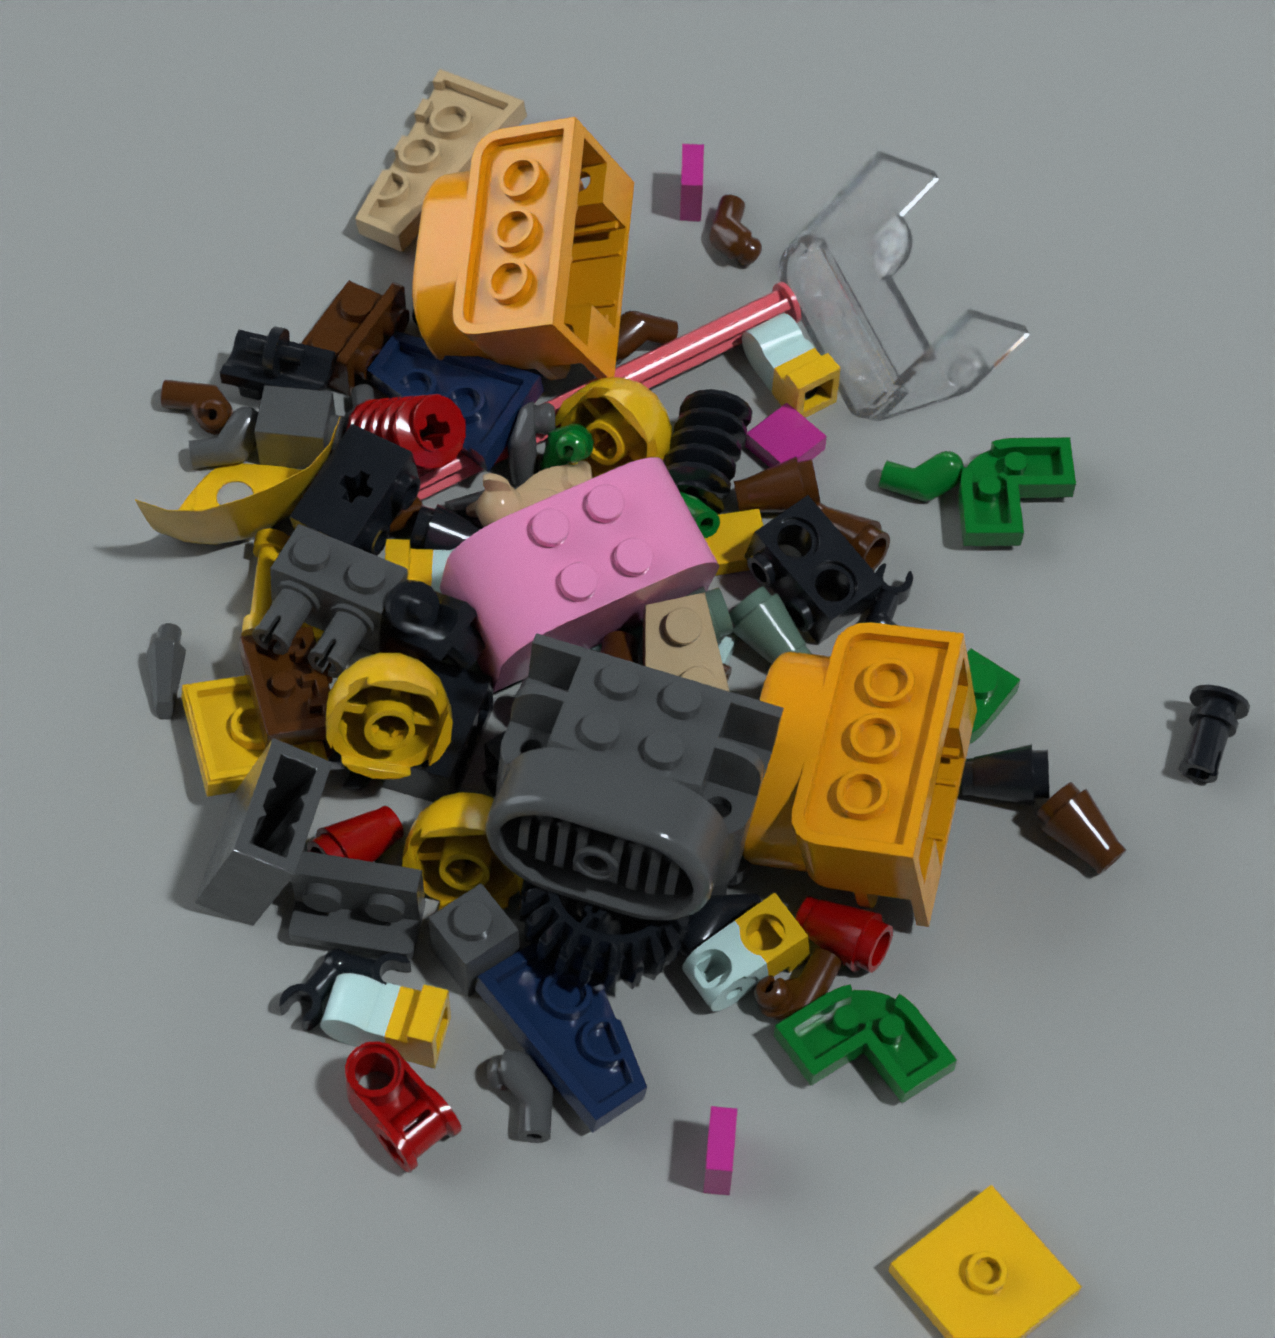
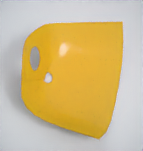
M340 417L329 445L304 470L246 463L222 465L212 470L199 482L178 510H167L136 499L135 501L153 530L186 543L218 545L253 538L259 530L270 529L291 515L328 460ZM230 482L245 483L253 491V494L248 497L219 505L217 501L218 491Z

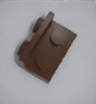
M350 280L346 283L301 343L335 351L337 362L327 387L351 397V391L355 386H358L363 379H370L367 369L395 331L404 333L407 328L410 313L406 309L404 286L393 282L384 295Z
M312 626L299 629L291 642L290 649L284 655L273 653V647L278 641L276 639L267 651L255 642L252 635L240 636L239 653L265 748L273 738L289 745L323 741L327 758L331 757L336 750H334L333 746L330 748L326 740V709L330 692L329 684L333 682V677L328 676V670L332 663L329 662L322 674L315 670L308 662V654L317 644Z

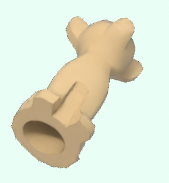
M580 461L575 465L550 467L534 474L516 489L510 486L509 481L501 475L493 473L484 474L483 486L485 489L477 501L466 507V513L470 517L479 518L484 528L507 515L592 479L591 466L587 461Z

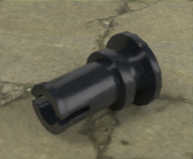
M1207 684L1198 685L1191 691L1189 699L1195 708L1191 711L1189 722L1193 728L1183 760L1178 768L1179 771H1183V776L1201 783H1213L1217 780L1218 769L1227 739L1235 735L1239 724L1237 719L1246 717L1250 709L1248 700L1241 694L1225 687Z

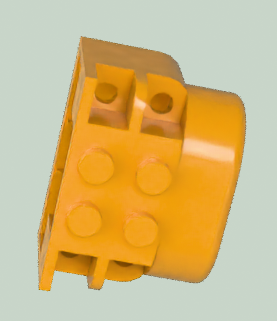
M576 117L503 128L490 132L475 147L469 171L445 174L437 178L426 192L422 204L412 279V298L420 333L427 347L437 359L443 360L445 355L480 356L521 370L536 368L549 380L566 378L571 364L582 363L598 379L615 377L634 181ZM590 177L589 185L587 188H584L581 179Z
M872 622L857 623L847 627L838 635L833 645L831 656L785 652L774 660L767 673L759 701L784 709L776 742L750 823L743 857L753 865L807 872L809 877L818 885L831 889L852 891L855 893L857 904L860 907L873 908L878 896L911 900L916 925L929 927L977 712L964 633Z

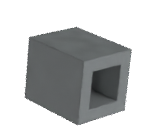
M265 385L254 430L260 464L306 469L329 445L340 417L330 452L331 455L332 450L336 448L345 431L344 416H338L335 413L333 392Z
M482 883L428 917L432 952L467 997L477 992L475 990L477 976L520 951L519 929Z

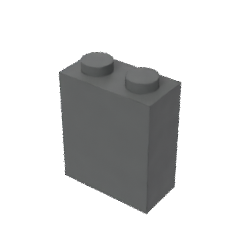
M273 738L233 794L196 897V904L254 926L295 875L333 762Z

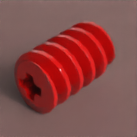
M439 394L365 400L356 406L349 417L347 426L348 430L350 425L354 424L411 451L417 469L441 468L452 462L462 450L466 437V423L460 408L451 399Z

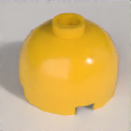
M600 378L589 383L564 400L555 416L556 426L560 423L561 427L576 423L584 426L592 434L594 440L593 451L589 457L581 460L587 461L590 464L592 478L636 460L649 457H658L664 460L665 455L670 450L672 426L667 410L656 394L642 383L628 378Z
M377 653L360 658L339 675L329 692L326 709V740L330 748L333 746L334 750L341 755L342 764L352 772L372 779L404 778L411 775L410 767L420 765L427 759L429 766L438 761L451 742L453 720L447 694L440 678L418 659L401 653Z
M466 792L443 796L421 811L411 826L405 841L402 867L422 870L424 893L440 901L438 910L447 906L480 883H482L502 910L509 906L511 896L518 893V891H520L521 895L524 879L513 873L498 859L487 840L486 819L494 798L484 794Z

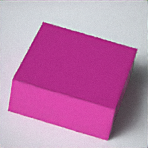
M682 144L680 221H701L704 144Z
M786 402L747 432L745 447L768 467H773L795 456L798 462L814 459L825 450L827 436Z
M711 1106L703 1193L730 1196L738 1108Z

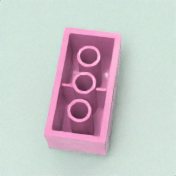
M649 457L610 470L507 515L477 531L458 545L447 558L439 589L442 594L465 601L476 610L477 616L470 625L480 633L486 646L477 658V662L483 674L492 677L493 692H496L528 677L532 642L536 633L590 649L601 644L603 637L612 631L627 632L641 626L645 605L681 598L702 586L707 591L719 569V564L663 460L658 457Z

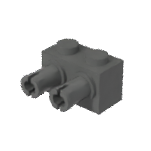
M298 524L270 568L272 605L260 624L253 630L252 636L255 642L267 651L275 639L278 640L273 647V653L284 655L290 649L291 642L303 623L323 630L324 632L316 646L308 654V662L315 670L322 674L329 662L333 663L328 670V676L338 678L346 669L358 646L375 653H381L390 638L387 634L393 628L386 614V600L391 590L397 584L407 580L408 569Z

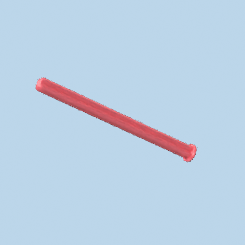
M779 282L773 286V292L616 367L615 377L628 378L642 383L648 389H651L742 344L743 332L781 313L790 315L796 323L800 322L801 309L798 300L786 283ZM596 377L544 403H550L555 407L556 416L564 400L589 383L598 380V378ZM536 434V444L546 440L548 435ZM507 446L494 465L508 459ZM460 451L452 462L441 468L417 469L420 479V489L417 497L422 501L484 469Z

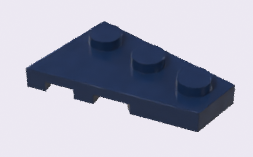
M399 331L393 333L367 369L372 385L389 398L439 394L451 399L460 408L466 423V437L461 452L487 472L490 471L507 446L520 408L532 401L536 403L544 391L540 375L509 365L499 364L480 356L445 355L443 360H439L429 350L424 339Z
M531 943L477 976L475 990L593 1133L644 1100L647 1085L621 1019H616L601 979L591 978L581 988L579 974L569 971L557 977L555 968L557 961L555 959L538 961V953L536 952L538 944Z

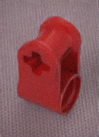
M380 1041L365 1042L356 1047L348 1056L345 1064L348 1101L353 1110L375 1133L386 1152L404 1171L410 1173L419 1165L417 1158L447 1135L454 1138L462 1131L456 1114L444 1098L430 1085H427L399 1054L398 1050L390 1044ZM371 1072L386 1073L392 1078L388 1086L378 1090L366 1089L359 1084V1081Z

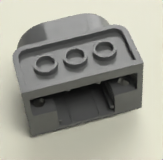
M536 633L532 642L528 679L525 686L518 690L514 699L510 722L501 743L496 796L486 819V836L489 845L498 859L508 869L525 881L544 890L644 920L670 921L688 917L699 911L708 902L714 887L724 885L730 881L738 870L756 802L776 742L784 708Z

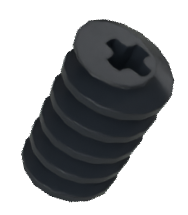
M715 389L698 390L687 395L680 405L679 417L675 421L673 436L670 440V450L663 460L678 490L697 497L716 512L717 515L721 514L725 509L722 500L730 494V481L736 474L735 463L741 457V444L747 437L746 427L752 420V409L739 396Z

